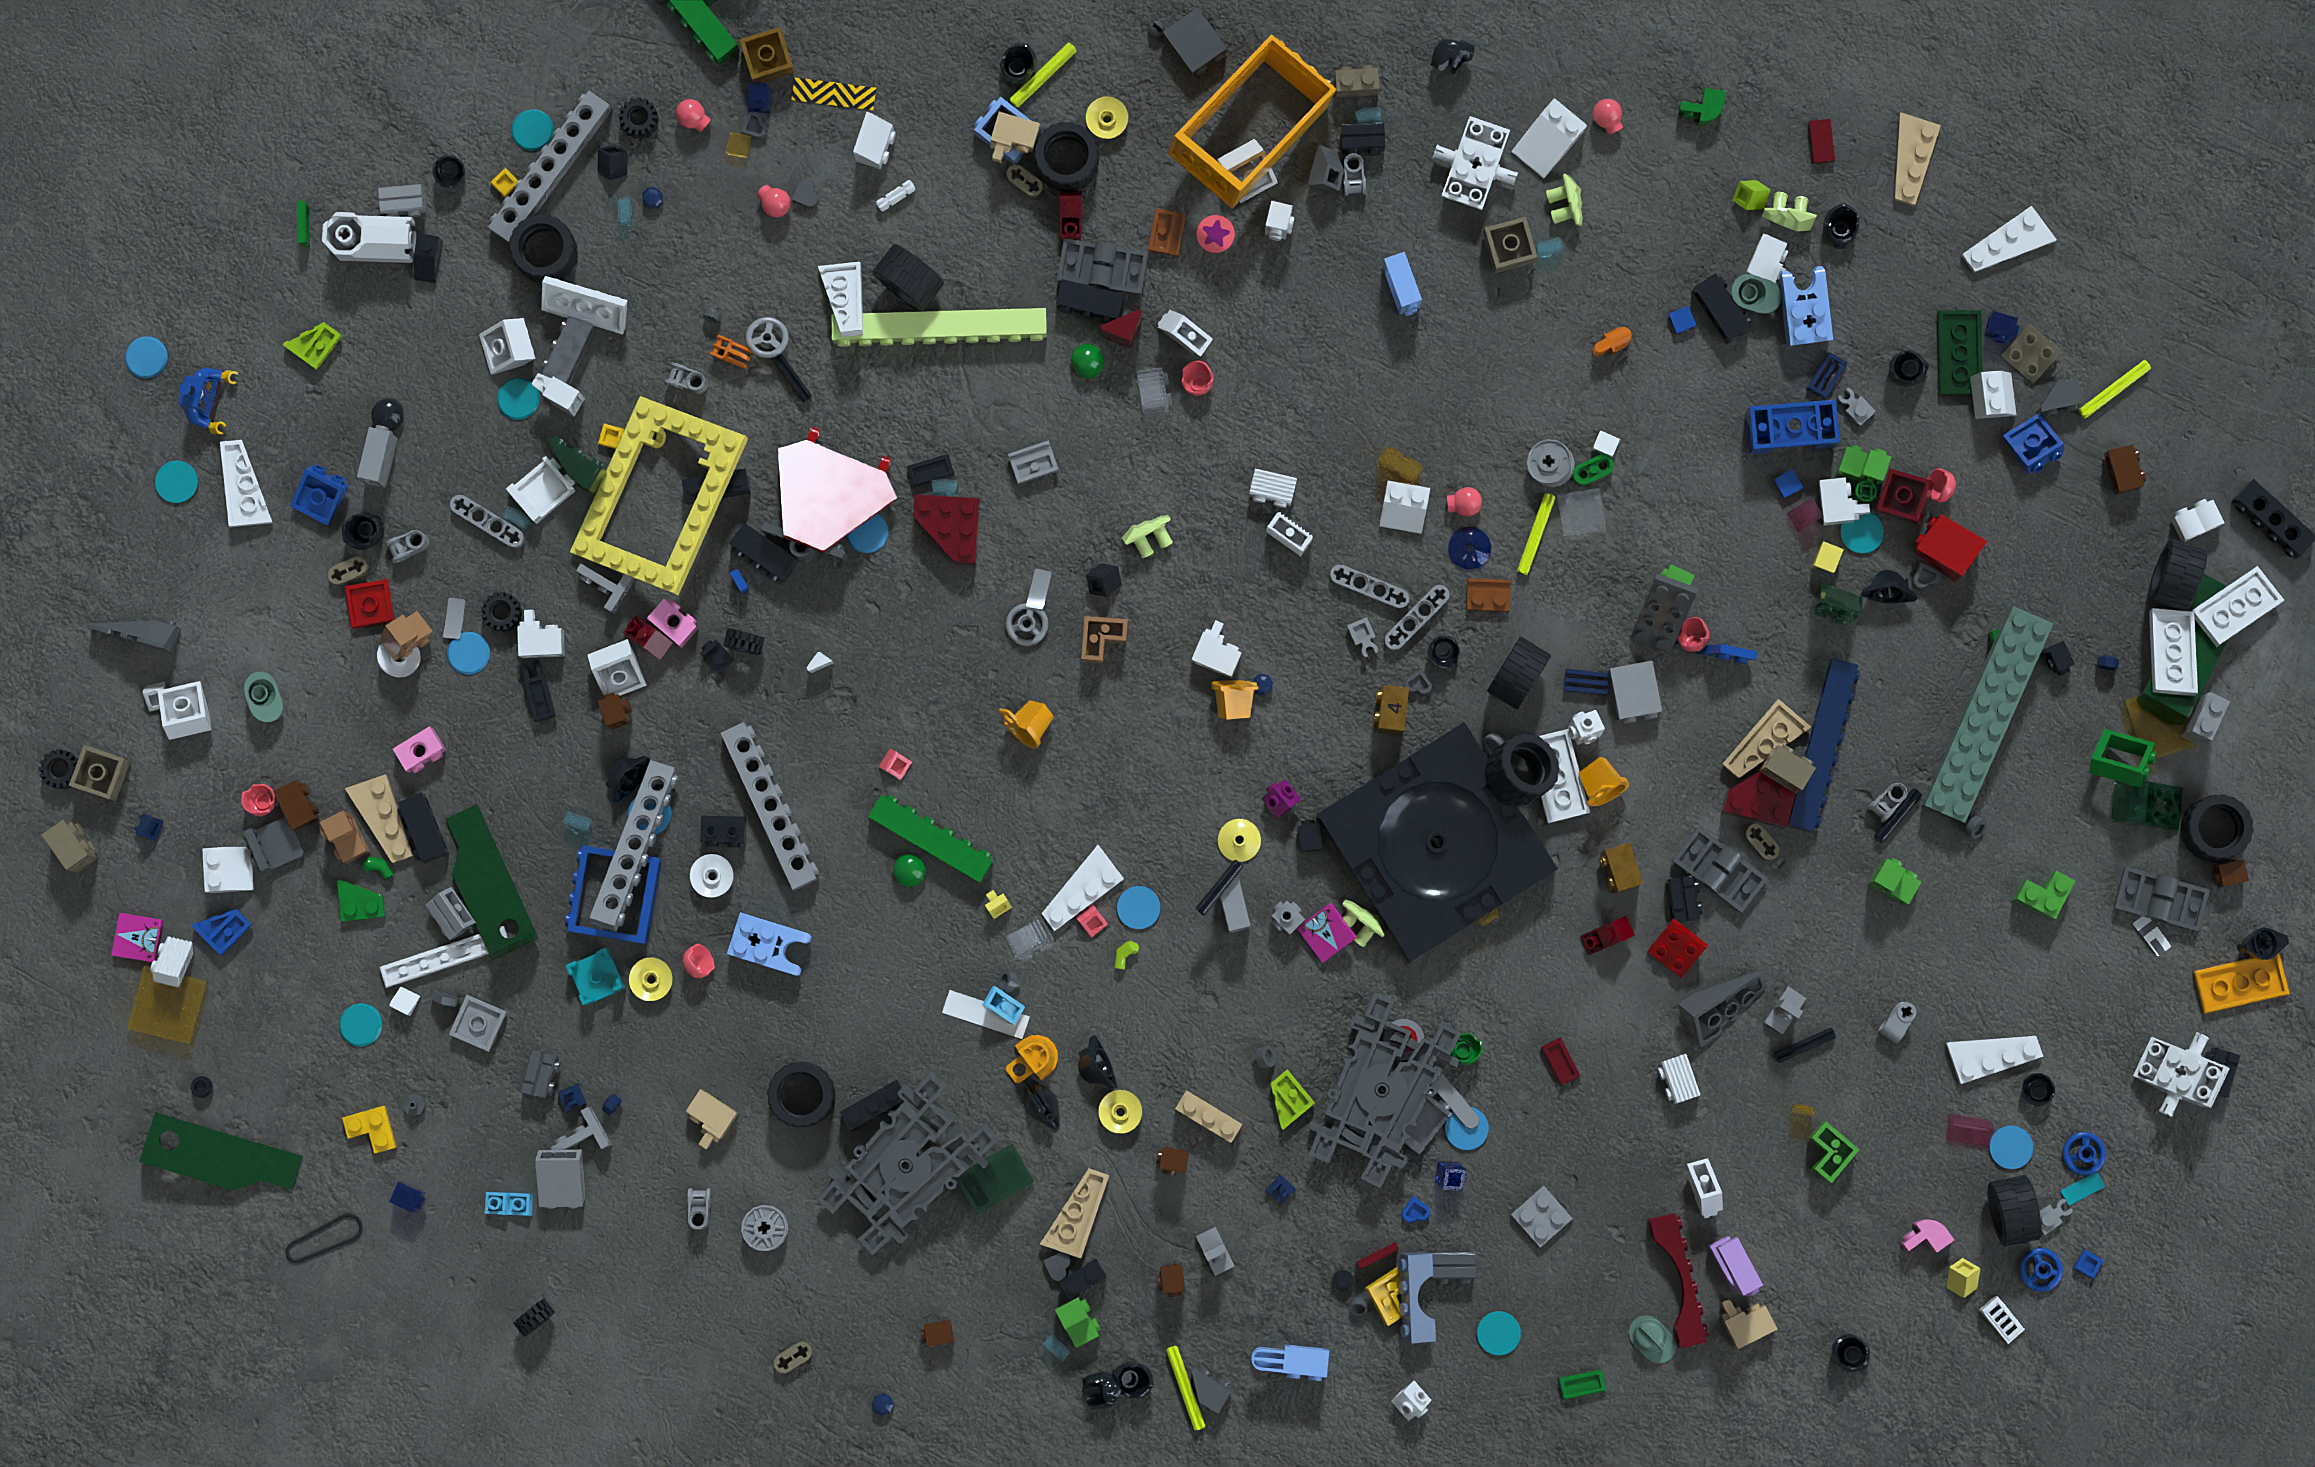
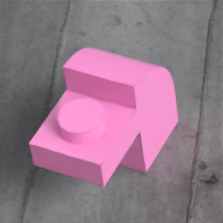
M1925 1219L1912 1223L1917 1231L1912 1230L1904 1235V1241L1900 1244L1905 1251H1910L1925 1240L1931 1250L1937 1253L1954 1241V1238L1941 1223Z

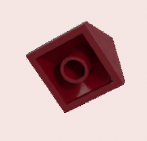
M1140 309L1101 325L1102 337L1131 349L1142 322Z

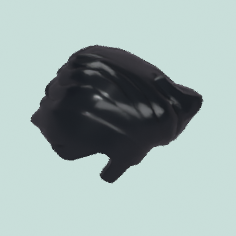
M1444 39L1435 47L1430 65L1441 71L1447 66H1452L1451 73L1456 74L1463 62L1472 60L1475 46L1463 40Z
M1028 44L1012 45L1002 56L1000 70L1004 82L1010 87L1027 82L1036 69L1037 59Z
M1846 203L1839 204L1830 209L1824 218L1823 225L1824 235L1836 249H1844L1849 242H1853L1859 230V215L1857 211Z
M1910 350L1894 355L1889 363L1891 379L1902 387L1914 386L1920 383L1929 368V364L1920 354Z
M370 513L354 514L342 526L343 542L357 550H365L375 546L380 541L383 532V520L379 516L371 515Z
M1849 1333L1841 1335L1833 1342L1831 1356L1835 1364L1847 1372L1865 1370L1868 1367L1870 1350L1864 1340Z
M1128 1361L1113 1369L1111 1376L1118 1382L1121 1388L1120 1394L1129 1398L1140 1399L1146 1396L1154 1386L1151 1371L1141 1363Z
M1100 1371L1082 1379V1392L1085 1395L1087 1405L1093 1407L1091 1410L1109 1408L1115 1405L1121 1393V1388L1110 1373Z

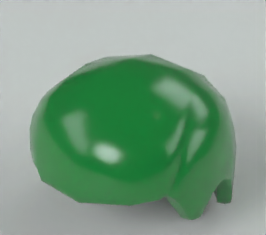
M1082 344L1073 350L1071 364L1078 376L1089 379L1096 377L1102 372L1104 358L1098 347L1092 344Z
M906 853L900 855L894 861L893 875L900 885L911 888L919 885L924 880L926 867L919 856Z
M1462 1033L1451 1056L1458 1059L1459 1065L1469 1066L1477 1062L1483 1052L1482 1042L1472 1033Z

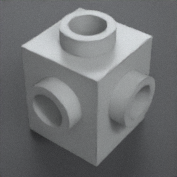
M1280 901L1272 909L1274 914L1271 917L1274 920L1271 923L1280 932L1284 930L1288 935L1305 921V918L1300 914L1302 910L1295 902L1290 904L1286 901L1283 904ZM1288 913L1290 914L1291 918L1289 920H1285L1283 918V914Z

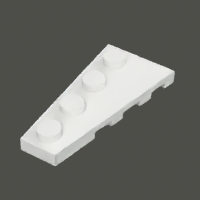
M2030 206L1963 253L1961 257L1972 272L1975 273L2028 251L2054 243L2057 240L2034 208Z
M851 262L818 266L841 336L863 335L861 263Z
M242 440L220 442L229 528L272 524L273 522Z
M2036 1036L1945 1043L1959 1084L2043 1057Z

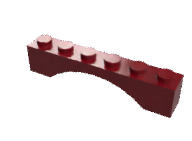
M1676 1213L1648 1218L1653 1241L1660 1245L1670 1256L1680 1277L1682 1289L1681 1306L1674 1323L1678 1347L1685 1348L1706 1343V1337H1709L1706 1324H1702L1700 1317L1704 1313L1701 1302L1697 1303L1695 1294H1698L1696 1281H1692L1690 1275L1693 1272L1690 1259H1686L1685 1251H1688L1686 1239L1681 1238L1680 1230L1683 1229L1680 1216L1676 1217Z

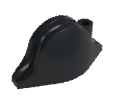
M1892 570L1878 572L1872 584L1861 592L1862 597L1880 603L1916 602L1918 598L1917 594L1909 588L1908 579L1903 578L1899 573Z
M642 756L636 759L621 757L611 764L606 786L612 790V801L618 805L641 782L651 760L649 757Z
M2264 927L2250 933L2241 944L2237 945V950L2256 959L2269 960L2289 944L2287 935Z
M1096 1035L1091 1036L1088 1047L1079 1051V1074L1088 1083H1101L1110 1089L1118 1088L1113 1067Z
M1031 1078L1025 1080L1024 1094L1028 1113L1037 1121L1055 1130L1060 1126L1059 1104L1056 1095L1049 1088Z

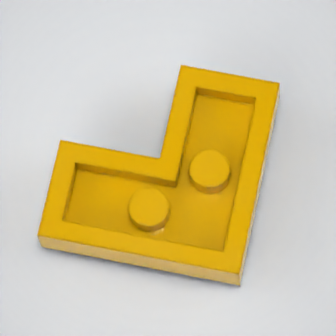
M386 1106L342 1118L348 1139L369 1133L374 1154L397 1148Z
M1398 1266L1365 1287L1386 1326L1391 1325L1402 1317L1399 1310L1400 1303L1396 1297L1400 1293L1399 1282L1401 1281Z

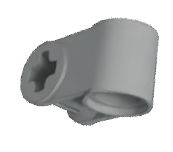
M1349 154L1346 156L1343 164L1344 195L1348 196L1353 193L1366 195L1363 160L1358 154ZM1355 160L1358 162L1359 167L1353 170L1348 167L1347 163Z
M672 362L669 378L665 380L667 385L695 394L706 392L708 381L702 373ZM695 379H702V384L699 387H692Z
M412 530L401 536L389 539L385 542V545L391 551L393 556L392 562L398 563L426 550L429 546V538L418 530ZM416 536H421V544L418 546H414V538Z
M1901 783L1889 785L1881 795H1878L1867 809L1877 814L1881 818L1880 821L1884 823L1907 797V788ZM1893 787H1898L1901 790L1902 794L1899 799L1892 797L1891 790Z
M1909 1002L1898 1003L1883 1021L1878 1032L1897 1044L1903 1038L1907 1028L1916 1016L1915 1006ZM1908 1007L1907 1012L1909 1013V1015L1902 1016L1903 1012L1901 1011V1008Z
M707 1188V1190L688 1189V1223L693 1229L703 1230L709 1225L711 1188ZM695 1197H704V1199H695ZM697 1214H702L704 1217V1223L701 1226H696L693 1222Z

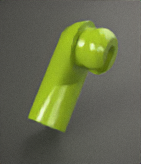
M1127 941L1116 950L1115 969L1125 970L1126 957L1139 951V945L1136 942Z

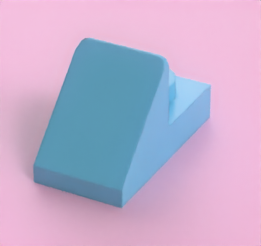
M992 986L982 1004L986 1011L998 1015L1012 1025L1016 1024L1025 1008L1024 1005L996 986Z

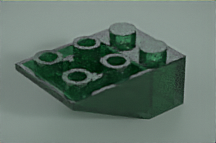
M546 436L545 439L571 480L578 487L595 496L607 474L602 462L593 457L590 460L587 459L583 451L574 446L571 449L568 448L565 441L557 436L553 438Z
M1821 582L1818 585L1810 609L1815 611V615L1824 618L1828 615L1835 618V622L1847 625V623L1851 624L1861 616L1863 597Z
M2144 780L2140 787L2115 781L2111 822L2178 831L2183 788Z
M1013 1144L986 1158L989 1164L984 1169L978 1163L967 1169L959 1177H955L976 1215L1034 1182Z

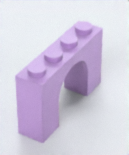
M1725 1236L1708 1245L1732 1293L1750 1297L1760 1292L1759 1287L1763 1286L1738 1237L1731 1239L1729 1236Z

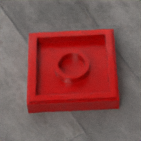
M388 579L345 586L351 629L386 624L395 620Z

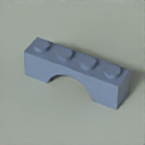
M1400 1253L1398 1270L1401 1276V1281L1399 1282V1292L1402 1300L1399 1310L1403 1324L1400 1328L1403 1341L1408 1343L1435 1342V1319L1426 1316L1418 1303V1293L1421 1285L1425 1280L1433 1276L1432 1253Z

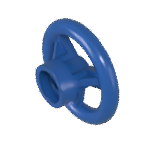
M2078 1132L2070 1136L2064 1144L2063 1160L2072 1172L2084 1176L2091 1175L2099 1171L2104 1165L2106 1149L2102 1140L2095 1134ZM2082 1139V1146L2078 1149L2077 1153L2069 1156L2071 1145L2076 1140ZM2090 1140L2095 1142L2099 1148V1160L2095 1158V1149L2089 1145ZM2083 1150L2088 1151V1156L2086 1158L2082 1156ZM2081 1160L2082 1162H2090L2094 1166L2088 1169H2081L2072 1162Z
M2035 1248L2023 1256L2019 1266V1273L2022 1281L2028 1288L2038 1292H2045L2058 1285L2063 1275V1266L2060 1258L2053 1251L2046 1248ZM2040 1254L2049 1256L2054 1261L2056 1270H2053L2050 1263L2042 1261ZM2034 1257L2036 1265L2034 1266L2033 1274L2028 1278L2026 1265L2030 1258ZM2040 1266H2044L2045 1272L2043 1274L2039 1273ZM2050 1276L2055 1277L2046 1285L2034 1284L2038 1278L2047 1279Z

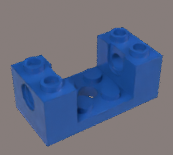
M1836 400L1750 406L1745 412L1749 455L1771 453L1773 449L1813 446V449L1835 448L1840 443ZM1792 419L1797 420L1800 423V429L1796 431L1791 430L1788 425L1789 421Z

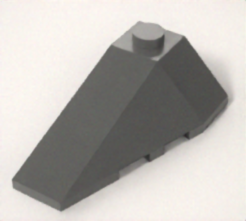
M163 619L162 622L154 620L87 623L86 628L173 654L181 631L180 628L175 626L176 622Z
M1757 971L1696 992L1678 1004L1681 1019L1699 1047H1703L1717 1038L1723 1032L1721 1028L1729 1020L1733 1022L1737 1018L1736 1013L1743 1006H1749L1766 989L1763 972Z

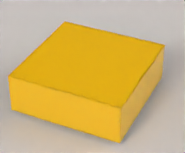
M504 168L490 183L506 198L514 191L518 180Z
M603 424L598 445L616 450L625 429Z

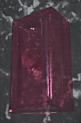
M1949 1114L1945 1140L1989 1147L1994 1129L1991 1120Z

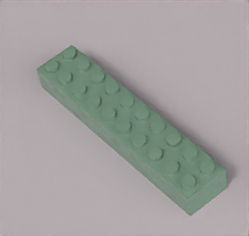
M2009 607L1922 805L1960 822H1966L2054 623L2017 607Z

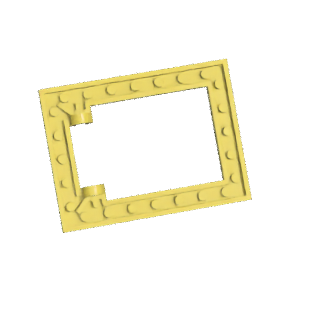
M640 396L570 552L652 586L679 595L748 441V437ZM664 429L705 444L704 450L709 453L707 460L700 458L698 461L701 466L708 468L709 471L666 567L600 541L643 444L655 449L662 447L666 440ZM654 433L657 434V437H656L655 440L652 439Z

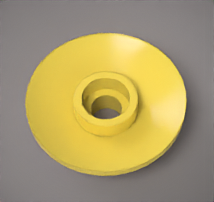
M1101 97L1093 101L1088 107L1086 123L1089 130L1095 136L1103 139H1112L1119 136L1127 127L1128 112L1125 105L1118 99ZM1104 117H1110L1111 121L1109 123H1105L1103 121Z
M1234 819L1227 822L1221 828L1218 835L1219 849L1231 861L1235 859L1239 862L1250 860L1257 854L1261 845L1259 830L1253 823L1245 819ZM1237 836H1242L1244 841L1243 843L1238 844L1236 843L1235 838Z
M645 958L638 961L631 969L629 975L631 990L637 997L646 1001H656L663 998L669 992L673 981L669 966L657 958ZM653 975L656 981L650 984L648 978Z
M1115 1090L1108 1093L1102 1099L1099 1106L1101 1123L1106 1129L1114 1133L1123 1134L1132 1131L1137 1127L1142 1117V1106L1139 1099L1133 1093L1126 1090ZM1119 1108L1124 1109L1125 1114L1123 1116L1116 1114Z

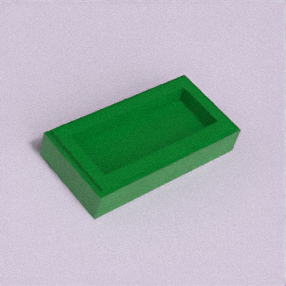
M297 201V243L301 247L310 246V206L305 201Z
M1602 1369L1558 1378L1563 1400L1606 1391Z

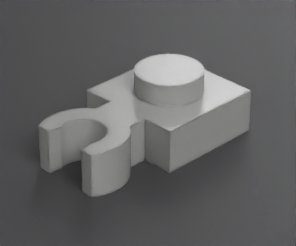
M1847 388L1845 392L1849 395V399L1846 400L1842 396H1838L1837 400L1840 404L1849 407L1845 413L1860 427L1876 411L1862 396L1856 400L1853 390Z
M1367 617L1347 625L1355 646L1362 644L1361 652L1364 658L1368 657L1366 649L1369 647L1373 648L1375 654L1378 653V647L1371 642V639L1376 636Z
M2065 1199L2058 1200L2055 1208L2048 1204L2040 1210L2043 1235H2046L2063 1223L2059 1218L2060 1216H2067L2072 1213V1208L2066 1211L2061 1209V1205L2066 1202Z

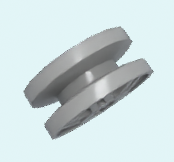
M1547 439L1540 441L1532 447L1528 454V471L1543 486H1560L1568 481L1574 472L1575 462L1572 453L1564 444L1557 440ZM1550 460H1553L1555 463L1551 464V467H1549L1547 463H1550Z
M760 1205L752 1208L745 1215L742 1221L741 1232L744 1240L750 1247L759 1251H770L784 1243L788 1235L789 1225L786 1216L779 1209L773 1206ZM763 1222H766V1225L771 1227L765 1235L764 1231L759 1229L763 1226Z

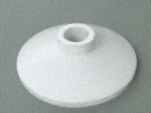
M382 644L377 651L379 666L385 673L394 677H406L412 674L418 668L421 656L418 647L412 650V654L405 659L401 658V662H396Z
M716 854L704 855L693 864L690 871V881L693 888L699 894L711 898L718 897L726 893L731 887L733 869L730 863L722 856ZM710 873H716L715 880L709 879Z

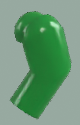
M367 857L362 863V868L365 871H379L384 880L394 876L382 858Z

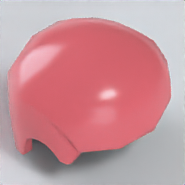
M1199 360L1192 361L1182 369L1181 383L1189 394L1194 396L1203 395L1212 388L1214 382L1213 372L1205 362Z
M1941 468L1932 471L1927 478L1934 483L1930 499L1935 502H1945L1955 492V478L1950 472Z
M1692 617L1684 621L1677 639L1684 650L1696 652L1702 650L1710 640V631L1702 619Z
M253 784L249 790L242 793L241 804L244 810L260 817L269 814L277 803L273 793L274 790L265 784Z
M695 944L690 947L683 955V967L693 978H704L715 968L711 953L701 944Z

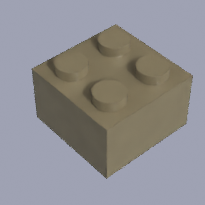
M1526 217L1484 228L1483 236L1494 274L1536 263L1538 257Z
M1784 744L1782 747L1778 745L1772 749L1759 771L1797 794L1804 789L1816 768L1812 766L1813 762L1804 756L1799 758L1794 755V750Z
M83 745L69 786L116 801L130 760Z
M61 820L42 834L61 864L68 871L78 873L98 858L95 853L97 851L96 847L90 840L87 842L83 836L85 831L78 823L75 824L72 821Z

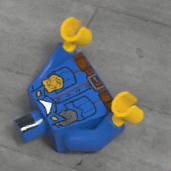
M201 368L194 372L193 376H185L184 383L179 387L181 393L179 406L184 409L190 423L204 429L209 428L210 432L214 435L223 434L218 431L217 427H226V424L221 421L210 422V420L212 421L222 382L220 379H223L226 383L236 384L237 382L230 380V375H238L237 372L231 370L222 372L218 369Z

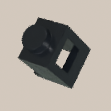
M2064 641L2041 651V655L2046 654L2047 656L2045 660L2050 670L2053 669L2054 673H2057L2058 676L2069 672V667L2074 665V661Z

